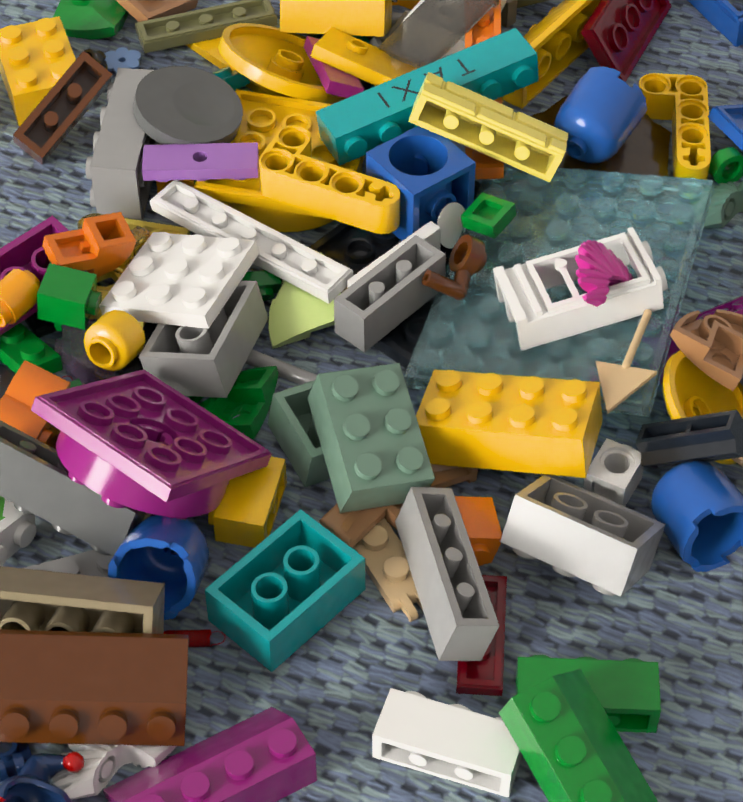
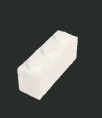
M390 688L372 734L374 758L508 798L523 756L501 717L493 718L472 712L469 708L460 704L448 705L427 699L424 695L415 691L403 692Z

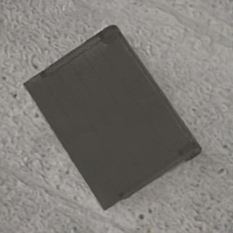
M425 0L378 48L391 57L418 69L441 59L492 7H497L500 2L499 0Z

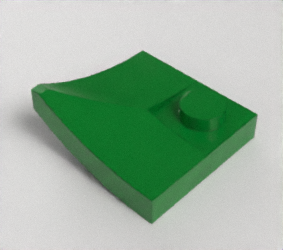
M60 0L53 17L60 16L68 37L93 40L115 36L122 29L129 13L116 0Z

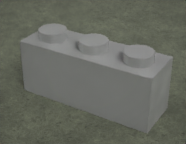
M415 235L334 298L335 333L365 353L439 293L423 285L422 277L427 270L445 277L446 254Z

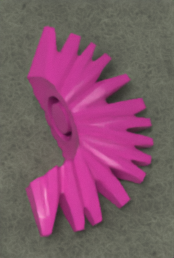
M588 240L579 246V254L575 256V261L579 267L576 270V275L579 278L577 279L578 284L587 292V294L582 296L587 303L596 307L604 304L610 289L608 286L634 279L623 261L617 258L611 249L608 250L603 243Z

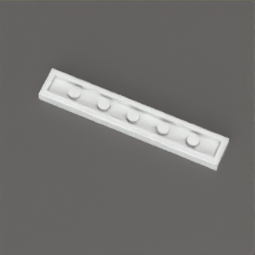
M173 180L150 200L152 211L196 234L256 240L260 253L254 260V265L328 304L347 287V280L353 276L352 269L179 180Z

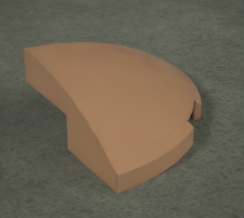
M716 309L713 315H707L704 319L696 320L700 314L698 310L684 315L673 327L670 333L671 338L695 366L721 385L734 391L743 374V315Z

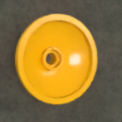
M681 350L668 359L663 373L662 391L665 406L671 420L737 410L743 419V386L741 382L738 383L734 391L728 389L695 366ZM732 459L715 461L725 465L736 464Z

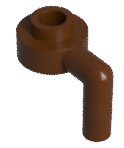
M468 234L462 236L454 245L449 258V268L455 272L454 281L436 272L427 270L422 277V284L456 300H463L467 296L471 276L480 272L486 263L485 243Z

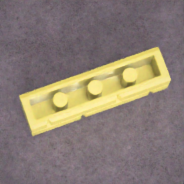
M430 72L426 75L416 97L408 121L549 183L565 155L569 133L522 112L516 113L514 109L453 82H445L443 78Z

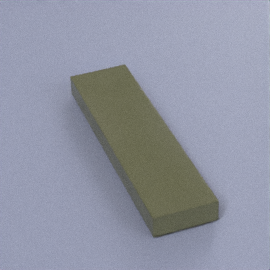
M242 0L135 23V28L145 54L220 38L224 29L233 24L254 23L277 26V15L270 0Z

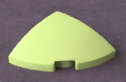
M282 279L283 284L276 298L272 299L269 310L268 331L272 349L309 338L311 332L335 325L334 300L328 304Z

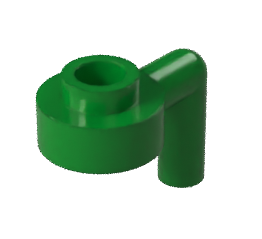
M727 147L717 151L711 158L709 174L718 184L738 181L743 176V154L735 147Z

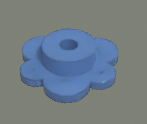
M120 47L116 51L104 53L106 55L104 61L108 65L107 70L114 71L115 74L118 68H140L141 53L137 50L128 51L127 48Z

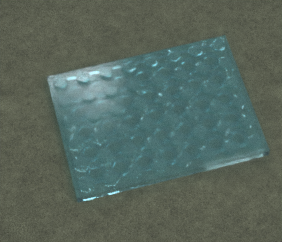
M504 163V178L483 179L475 200L484 192L515 203L516 216L495 239L463 228L459 239L468 234L485 243L486 263L480 272L471 276L468 293L463 300H456L437 292L404 374L407 388L426 390L434 369L600 382L595 361L622 365L642 315L522 351L519 346L516 322H509L505 302L500 303L497 298L493 268L503 265L504 269H508L519 263L520 265L525 264L526 261L580 246L588 240L597 241L624 232L626 234L628 233L627 228L633 227L641 242L645 240L648 242L653 255V264L655 267H662L667 279L668 289L663 291L664 309L652 312L630 366L657 371V375L611 412L650 417L672 340L670 333L678 319L713 196V180L557 168L549 183ZM631 264L626 265L634 279L638 278ZM448 265L445 277L454 281L455 272L451 271ZM578 280L573 281L580 295L587 293L580 287ZM566 283L546 289L552 303L572 298ZM600 385L602 411L607 412Z

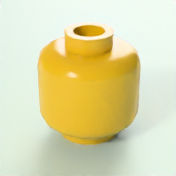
M120 310L109 311L101 316L86 330L83 340L89 360L94 365L109 371L124 369L142 352L146 342L141 324L132 315Z

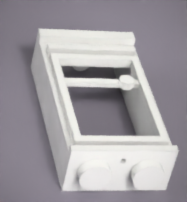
M633 227L627 228L628 233L626 234L624 232L597 240L598 243H603L608 250L611 249L625 265L631 264L638 277L608 286L610 289L606 295V302L598 307L584 301L582 296L585 294L580 295L573 281L579 279L576 275V270L579 267L575 261V256L579 254V246L526 261L525 264L520 265L519 263L508 269H504L503 265L493 268L497 298L500 303L505 302L509 322H516L521 350H527L643 315L646 309H650L652 312L664 309L663 291L668 289L667 279L662 267H655L653 264V255L646 240L641 242ZM566 283L572 298L552 303L546 289Z

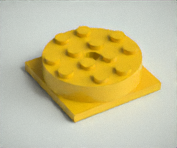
M236 89L235 92L242 104L243 116L239 131L231 143L258 142L260 159L261 154L279 130L288 125H299L310 131L312 158L339 166L320 139L316 111L332 104ZM365 155L339 167L363 174L362 164ZM260 165L258 178H248L245 180L209 179L206 181H196L194 188L278 232L305 231L334 221L333 219L265 197L261 192Z

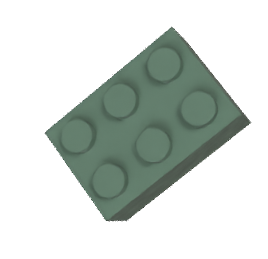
M400 363L319 373L307 399L340 513L402 504L411 487L431 486L435 476Z

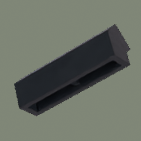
M737 410L643 424L635 442V445L641 452V465L660 469L675 467L688 461L711 462L743 457V419Z

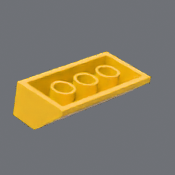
M563 0L557 7H553L548 15L538 24L531 26L523 37L537 52L539 81L503 96L504 101L523 109L589 48L581 34V30L601 0Z

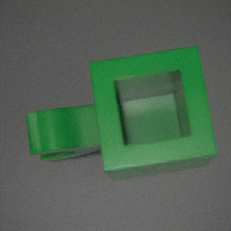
M49 263L37 292L38 319L53 322L56 331L60 332L64 325L74 327L77 330L76 335L81 337L90 315L97 316L100 309L102 292L97 291V274Z

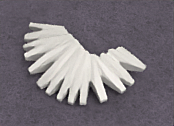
M68 744L72 751L78 752L83 756L85 761L84 767L77 773H71L67 770L58 772L52 778L53 782H55L53 784L64 790L71 800L96 796L106 787L114 774L123 765L133 763L135 766L141 765V768L155 767L177 746ZM68 752V753H61V755H65V756H66V755L69 754L70 752Z

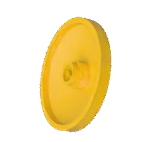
M238 23L224 29L218 46L219 53L233 69L246 78L272 91L297 99L321 103H337L346 99L326 93L304 49L306 37L296 33L280 32V28L254 23Z

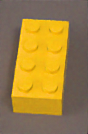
M434 369L416 414L430 463L586 478L603 422L600 382Z

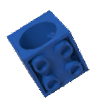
M417 126L366 152V175L390 182L400 190V224L392 233L401 241L430 221L437 225L438 217L447 204L457 202L466 210L474 202L476 162L448 138Z

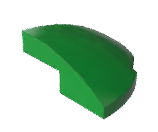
M266 366L241 371L227 398L210 397L198 405L247 437L255 439L272 402L279 374L277 366ZM188 396L187 398L197 403L203 397Z

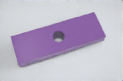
M258 142L144 145L143 181L245 180L248 178H258Z

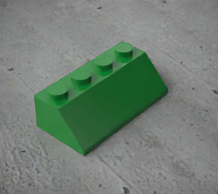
M581 669L555 675L511 697L500 710L499 715L549 802H658Z

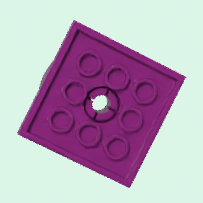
M144 369L37 396L31 408L32 412L60 430L56 442V451L61 463L69 471L68 477L72 481L85 485L100 494L102 501L114 508L129 507L149 514L184 520L188 517L207 514L220 505L230 479L267 467L272 455L268 449Z

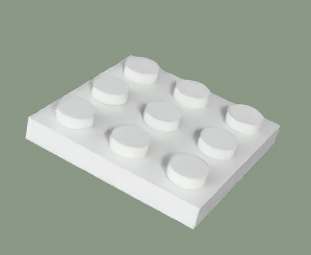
M153 232L100 303L101 313L104 315L109 311L120 310L132 315L138 322L209 329L260 253L256 240L237 239L235 237L223 238L199 234L185 235Z

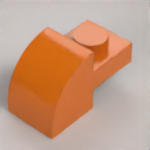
M116 212L84 218L82 229L45 235L42 247L50 263L81 271L87 270V272L97 274V277H100L115 270L129 258L134 250L136 239L122 213Z

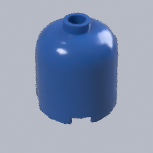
M604 66L590 68L585 75L580 77L557 113L554 127L569 133L566 152L579 161L601 163L610 159L618 152L640 124L642 117L647 111L646 98L640 87L634 84L631 88L625 81L619 79L618 77L621 72Z
M688 461L678 464L658 480L652 492L651 510L657 521L666 524L663 532L681 559L690 564L693 570L697 572H707L729 564L730 561L726 556L735 552L741 545L743 547V494L720 469L705 461Z
M151 515L136 525L119 546L109 563L108 577L165 583L164 620L173 619L181 610L189 606L205 575L209 558V547L206 537L199 527L189 519L184 520Z

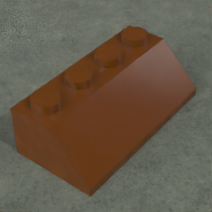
M0 629V742L184 746L189 635Z

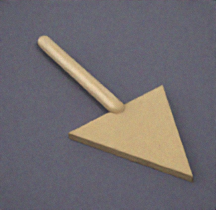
M650 309L644 311L622 365L595 361L607 414L657 375V371L630 367L651 318L652 311Z

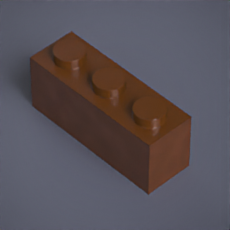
M83 51L13 134V142L37 162L43 164L108 87L113 74Z

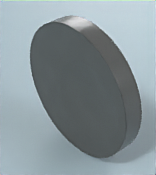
M168 66L150 72L139 82L133 102L134 116L139 126L148 136L162 145L231 143L239 131L243 116L241 101L229 84L210 72L188 66Z

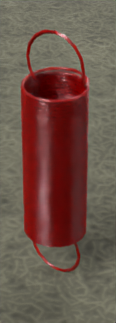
M211 629L164 630L163 633L189 635L188 647H212V645L210 646V635L213 633Z

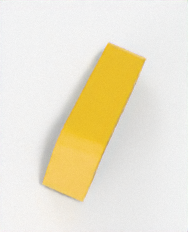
M646 74L639 81V87L646 98V114L651 119L672 120L674 186L682 193L698 194L706 188L711 161L707 83L704 79L694 75Z
M299 125L283 127L261 154L259 159L261 192L265 197L377 234H389L399 227V188L390 182L312 158L311 134L307 128Z

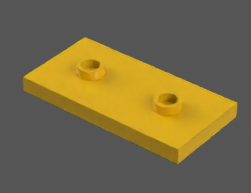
M333 27L315 43L310 55L318 61L374 86L421 67Z

